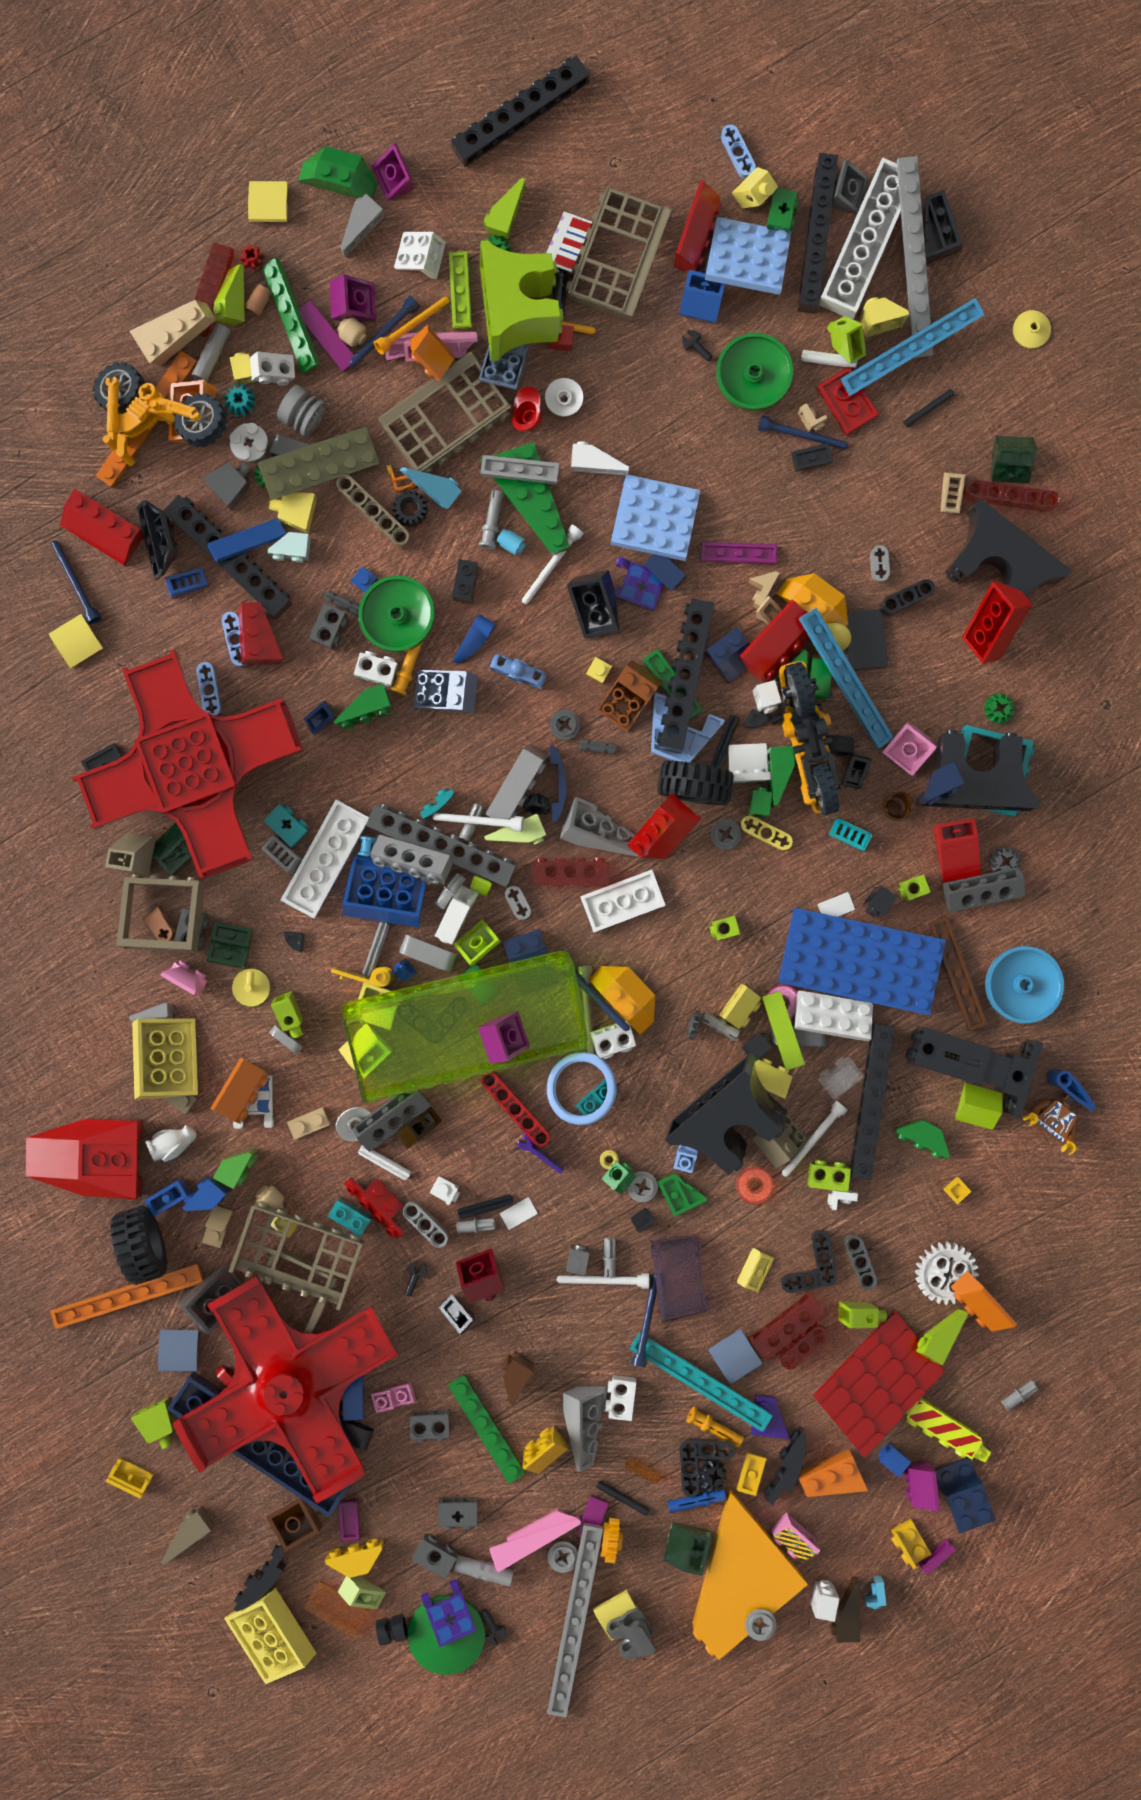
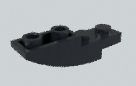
M802 1427L792 1432L789 1439L791 1441L787 1447L784 1446L781 1449L779 1460L783 1467L780 1466L775 1473L776 1478L764 1490L766 1501L772 1505L783 1489L789 1493L792 1491L800 1475L806 1449V1433Z
M276 1544L270 1554L273 1558L270 1563L266 1561L261 1571L256 1570L254 1575L249 1574L244 1583L247 1587L244 1592L239 1591L234 1600L237 1603L234 1611L238 1612L256 1602L278 1580L286 1566L285 1563L280 1561L285 1554L281 1544L280 1546Z

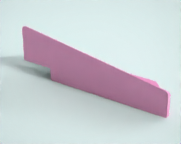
M476 332L436 333L453 352L454 358H462L467 353L469 347L478 341ZM406 333L392 343L390 350L385 353L386 360L405 356V362L414 361L411 356L410 339L417 333Z
M557 1509L508 1535L507 1542L489 1548L497 1572L504 1570L581 1524V1517L566 1514L564 1511Z

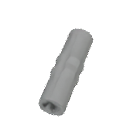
M220 323L215 324L192 373V376L196 379L208 381L231 332L228 327Z
M461 1555L457 1556L454 1572L510 1587L514 1570L508 1568L497 1572L493 1563Z

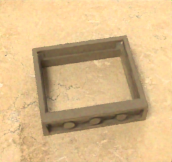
M135 874L131 875V877H124L116 946L123 949L198 953L205 884L194 877H188L187 880H180V877L175 876L162 879L161 876L151 875L150 878H143L142 875ZM134 885L192 888L186 942L128 939Z
M282 1248L281 1257L310 1271L312 1270L314 1263ZM269 1253L267 1255L268 1267L272 1266L275 1254ZM318 1269L315 1270V1273L328 1279L329 1273ZM333 1275L329 1288L334 1289L339 1278L338 1276ZM318 1301L304 1330L305 1333H313L326 1304Z

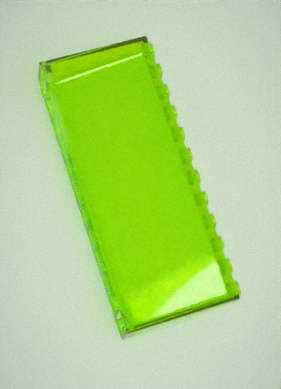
M558 951L346 1002L340 1007L363 1103H372L385 1097L392 1098L397 1094L412 1093L422 1088H432L442 1083L449 1084L454 1080L469 1079L474 1075H485L499 1069L506 1070L511 1066L526 1065L531 1061H542L551 1056H562L568 1052L582 1051L590 1047L575 966L569 953L566 951ZM518 1011L530 1047L507 1062L490 1063L478 1027L489 1020Z

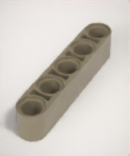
M342 475L338 478L337 487L340 493L396 547L405 549L410 545L411 539L408 531L352 477ZM345 482L351 483L349 489H342V485ZM363 495L365 499L363 502L358 503L355 501L356 497ZM373 508L379 510L375 516L369 515L370 510ZM390 521L393 523L391 528H383L385 522ZM403 534L406 536V540L398 542L397 537Z

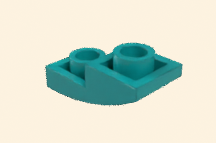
M446 788L437 792L438 796L435 797L437 805L431 803L424 806V810L420 812L423 819L426 820L432 817L434 813L442 810L454 797V791H449Z
M606 1079L575 1105L582 1115L595 1112L604 1103L607 1095Z

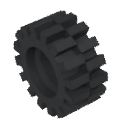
M410 489L407 492L402 491L400 495L397 494L396 500L393 501L392 509L394 515L403 526L407 525V527L413 525L416 527V524L423 523L422 520H425L426 514H428L425 498L415 490L413 492ZM407 502L416 503L418 506L417 512L413 515L405 514L403 512L404 504Z

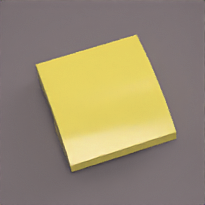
M249 181V222H287V181Z
M82 613L49 633L52 641L70 668L103 649L102 644L93 633V629L87 623Z
M625 1590L594 1607L593 1611L612 1641L614 1639L607 1633L608 1623L624 1615L627 1611L638 1608V1606L632 1600L628 1590Z

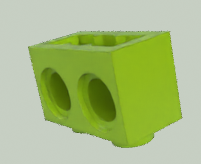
M815 1160V1163L810 1162L807 1185L810 1188L848 1192L851 1169L843 1162H834V1165L827 1164L825 1160ZM819 1169H823L824 1176L820 1179H817L815 1177V1172ZM843 1172V1178L840 1181H835V1173Z

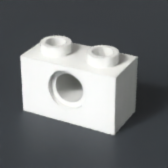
M827 1580L815 1581L810 1603L815 1618L835 1622L839 1596L834 1584Z

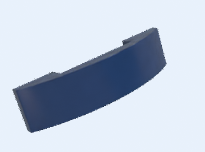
M550 745V766H558L559 803H552V822L557 823L564 808L567 784L562 759L554 745Z

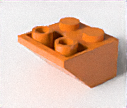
M426 325L410 339L411 356L417 364L421 363L425 367L424 370L430 378L434 377L437 381H440L454 361V355L438 335Z

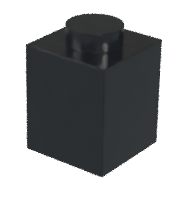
M756 1032L740 1046L747 1055L751 1053L756 1057V1060L772 1048L769 1045L771 1040L765 1033L760 1034L759 1032Z

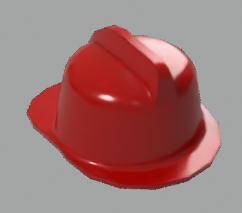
M527 386L522 388L515 397L512 424L518 431L528 430L534 432L542 422L541 398L538 390L534 387Z

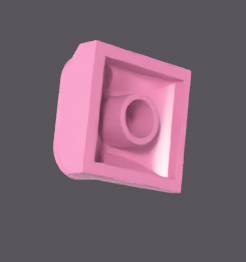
M907 722L882 753L913 776L938 745L915 725Z
M181 960L174 962L171 968L163 971L160 975L193 995L202 994L208 982L204 973L198 970L192 971L189 969L190 965Z

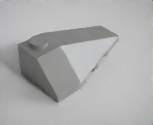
M578 797L574 798L563 822L560 839L579 846L638 856L637 853L627 846L635 834L624 826H618L611 820L612 817L608 814L606 816L603 815L593 803Z
M577 1386L563 1393V1412L576 1469L579 1472L594 1464L598 1446L596 1437L598 1430L602 1429L603 1423L600 1420L602 1412H605L607 1388L604 1386Z

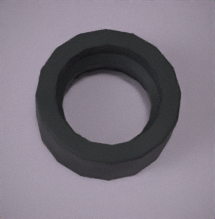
M840 735L825 736H831L833 743L828 744V747L833 756H849L854 754V738Z

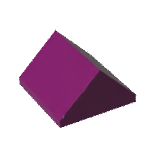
M394 143L372 165L387 200H392L414 190L410 172L397 143Z

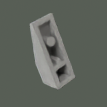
M367 194L359 197L352 208L340 247L345 258L384 218L383 209Z

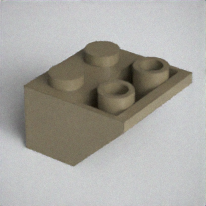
M126 833L108 849L105 867L149 875L156 837Z
M788 1114L786 1115V1122L783 1128L784 1132L780 1137H774L771 1141H767L756 1133L752 1138L775 1168L790 1161L808 1140Z

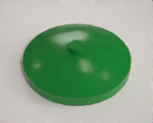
M748 333L733 339L721 352L716 369L718 387L723 396L734 406L748 411L765 410L777 404L788 392L793 378V363L788 350L780 341L763 333Z
M395 575L382 578L371 585L361 599L358 612L360 627L367 639L384 651L398 653L412 650L424 642L432 631L435 622L433 599L421 583L410 577Z
M442 1594L430 1599L432 1605H435L454 1595ZM465 1598L464 1600L476 1631L442 1647H439L423 1603L416 1609L411 1618L408 1629V1643L411 1653L421 1666L433 1673L441 1675L460 1673L472 1666L483 1650L485 1642L483 1618L478 1609Z

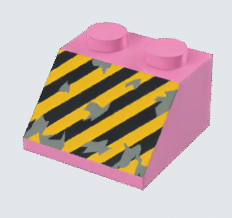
M787 1512L771 1528L773 1540L781 1546L783 1544L788 1548L787 1552L794 1559L799 1558L801 1561H804L820 1552L815 1537Z

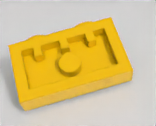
M911 1519L891 1530L894 1535L891 1538L897 1549L901 1547L904 1552L901 1557L907 1566L909 1564L912 1566L913 1570L917 1568L916 1563L932 1555Z

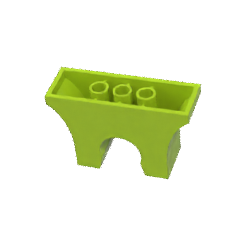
M489 240L481 241L480 273L491 361H499L505 353L522 345L558 342V335L562 333L561 321H563V309H559L558 300L546 298L541 300L530 299V297L541 298L552 295V287L556 285L555 274L557 273V264L552 259V253H513L496 247Z

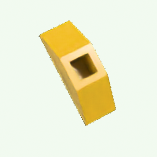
M371 1539L366 1544L359 1545L356 1543L348 1546L347 1549H333L327 1554L325 1563L348 1578L367 1574L382 1551L384 1540Z

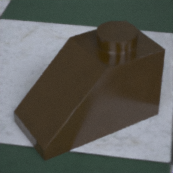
M430 1106L425 1112L418 1115L398 1131L396 1136L408 1149L439 1125L442 1120Z

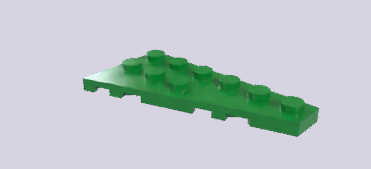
M534 442L493 455L540 461ZM492 477L513 506L526 520L530 528L537 534L551 555L570 550L548 483Z

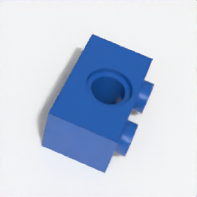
M182 1177L144 1201L155 1217L187 1198L192 1192Z

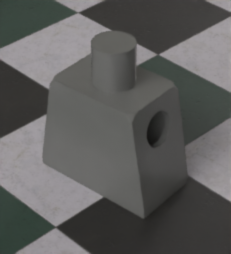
M228 462L203 479L231 510L249 489L250 485L244 478L252 470L245 462L237 469Z

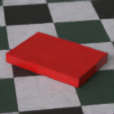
M850 366L816 387L846 436L879 416L878 411L863 388L851 396L846 391L840 379L853 372Z

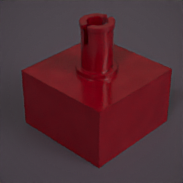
M492 1248L456 1262L461 1289L469 1304L483 1298L486 1301H492L497 1293L505 1290L500 1266Z

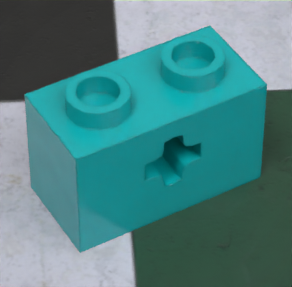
M279 804L263 821L290 847L295 848L310 832L306 829L308 825L301 818L297 820L293 816L295 812L288 805L283 806ZM285 821L291 822L290 825L292 827L290 829L285 828Z
M342 1197L337 1200L327 1216L360 1236L372 1219L370 1214Z

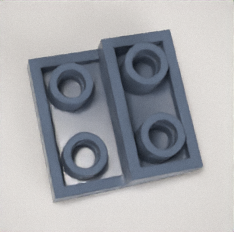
M741 1329L708 1349L730 1384L763 1364Z
M160 1330L158 1371L198 1372L200 1331Z

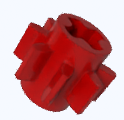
M248 244L247 248L241 249L243 256L239 258L241 262H245L244 266L246 269L251 267L255 271L259 265L263 266L261 259L264 258V254L260 252L259 246L254 248Z

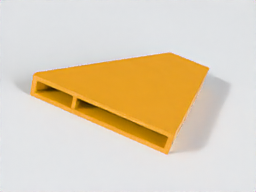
M731 1489L727 1493V1501L724 1504L692 1622L693 1634L698 1641L702 1640L706 1644L707 1652L711 1656L715 1655L718 1660L748 1636L745 1628L748 1614L753 1612L754 1609L763 1608L770 1611L773 1615L808 1585L803 1574ZM762 1617L759 1620V1622L755 1624L760 1626L763 1623Z

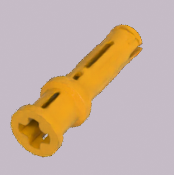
M423 642L416 648L407 651L402 668L396 673L395 684L390 689L393 693L401 696L407 695L406 689L409 682L413 679L411 673Z
M695 1406L692 1407L686 1419L687 1423H693L700 1427L701 1431L708 1430L722 1439H730L735 1442L736 1447H740L744 1439L743 1435L712 1420L711 1415L701 1413Z

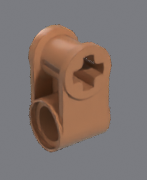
M159 906L142 918L157 940H175L176 930ZM165 931H168V932H169V933H167L168 938H165V937H164V936L166 935V934H165Z

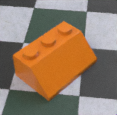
M204 380L171 383L170 400L178 403L185 402L187 397H193L197 393L201 395L207 393L209 396L212 395L216 398V387ZM176 424L169 425L168 440L188 444L176 431Z
M240 1058L210 1109L240 1124L241 1121L243 1122L249 1113L247 1110L250 1105L256 1102L258 1091L266 1085L269 1073Z
M968 1271L950 1286L955 1292L953 1296L960 1304L963 1302L966 1304L964 1308L971 1316L974 1314L977 1316L975 1320L982 1328L986 1326L993 1332L1013 1328L1018 1325Z

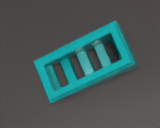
M836 818L828 835L863 852L873 834ZM841 824L843 828L840 834L837 835L836 832ZM849 828L850 831L847 837L844 838L843 835L846 829ZM854 831L857 832L854 841H851L850 839ZM861 835H863L864 838L861 844H857Z

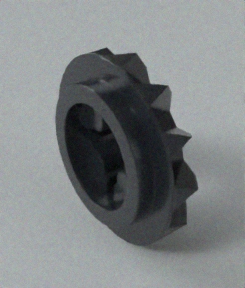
M708 1460L701 1466L698 1480L704 1490L717 1492V1489L723 1487V1482L727 1480L725 1477L727 1471L724 1469V1464L717 1460ZM708 1474H716L718 1477L712 1479Z

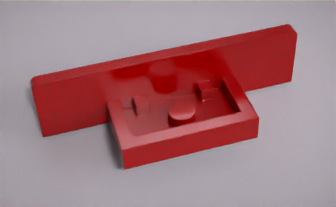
M352 1177L344 1183L346 1190L351 1195H355L360 1205L373 1214V1219L386 1228V1232L390 1237L398 1239L404 1234L392 1220L404 1205L378 1178L365 1191Z

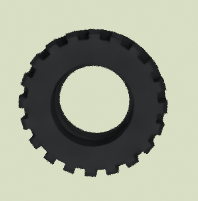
M667 760L661 764L657 791L665 797H669L672 793L679 800L726 806L731 799L734 775L729 770L715 766Z
M138 1206L116 1213L110 1223L111 1241L118 1266H120L126 1281L133 1285H139L163 1277L168 1264L167 1252L158 1221L150 1209L146 1206Z

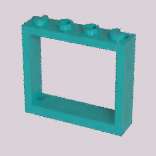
M969 725L963 726L961 734L964 735L966 744L965 760L972 734L995 740L1005 736V734ZM1023 739L1022 767L1024 777H1027L1030 771L1029 759L1033 757L1035 747H1033V741ZM979 809L1007 817H1014L1019 813V811Z

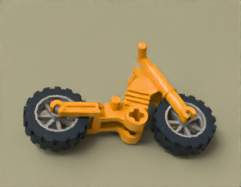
M115 362L111 366L107 365L105 370H101L98 373V378L94 380L95 386L92 388L94 391L93 397L107 412L108 435L103 437V441L110 449L116 450V454L129 466H133L135 460L127 454L128 437H137L146 429L151 430V427L154 426L157 420L165 421L168 425L175 423V429L189 445L192 444L194 447H207V444H214L217 438L220 439L222 437V432H225L227 428L225 426L228 423L227 412L214 396H209L207 393H203V395L197 393L193 397H187V400L181 403L167 400L153 384L145 383L142 375L132 365H128L125 362H121V364Z

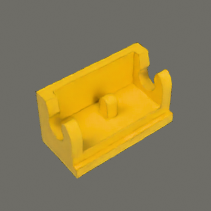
M119 1457L106 1482L141 1499L154 1473Z

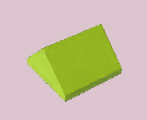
M482 919L457 940L454 945L472 967L502 941Z
M964 1083L955 1120L993 1130L1002 1115L1003 1093Z

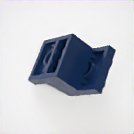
M965 1457V1459L962 1458L934 1469L946 1506L952 1513L959 1534L996 1521L984 1485L978 1478L970 1458Z

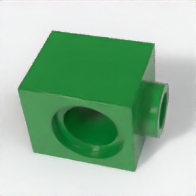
M615 1161L601 1179L614 1191L623 1194L636 1176L631 1172L633 1169L627 1163L621 1164ZM622 1173V1177L618 1180L619 1174Z

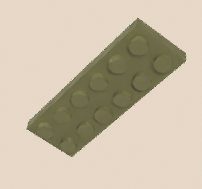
M363 427L260 461L257 464L272 501L337 479L342 475H349L379 465L380 463L367 427Z

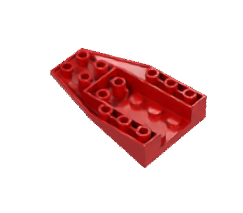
M82 1119L27 1137L26 1177L81 1196L138 1199L142 1196V1177H138L139 1140L143 1136V1119Z

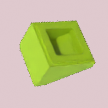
M474 876L470 889L483 896H487L493 884L481 877Z

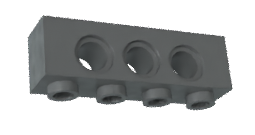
M1016 867L943 883L944 902L949 912H958L964 909L1024 897L1025 878L1020 869Z
M413 1082L352 1127L357 1140L370 1152L374 1148L379 1147L386 1139L395 1135L398 1130L409 1124L418 1115L425 1112L431 1105L426 1095Z

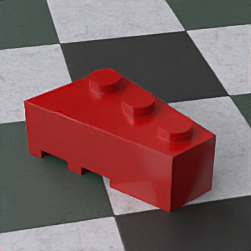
M241 602L238 607L241 664H280L283 657L261 602Z

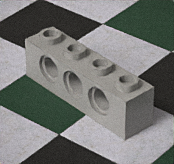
M383 835L378 836L370 853L373 863L379 867L392 868L396 872H405L415 878L422 877L432 883L444 884L452 867L450 855Z

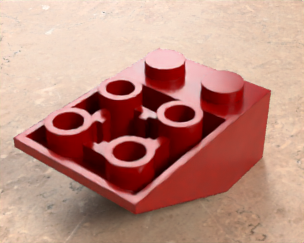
M975 818L932 826L942 881L948 882L981 875L979 838Z

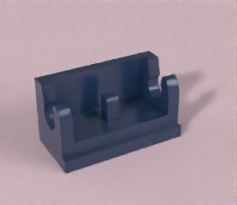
M653 554L644 563L671 591H674L687 578L667 557Z

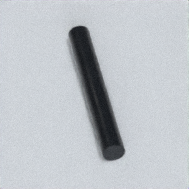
M949 389L903 421L904 425L909 427L953 397V390Z
M600 1480L597 1483L596 1488L641 1514L648 1515L649 1508Z

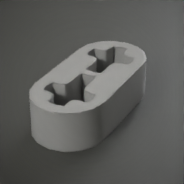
M882 545L875 546L870 552L871 576L877 583L886 581L890 575L889 553L887 548ZM878 550L884 554L881 557V562H879L878 556L874 555ZM879 566H881V571L885 572V575H883L882 578H880L879 575H876V573L879 571Z
M517 886L508 887L505 891V897L514 915L520 920L527 919L531 914V909L521 889ZM511 889L514 891L518 890V902H515L513 897H508ZM519 903L523 908L528 909L524 917L517 914L519 911L517 904Z
M276 1024L269 1032L295 1054H299L304 1047L298 1040L292 1038L289 1033L283 1031Z

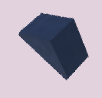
M325 700L304 718V721L314 735L332 725L337 716L330 704Z

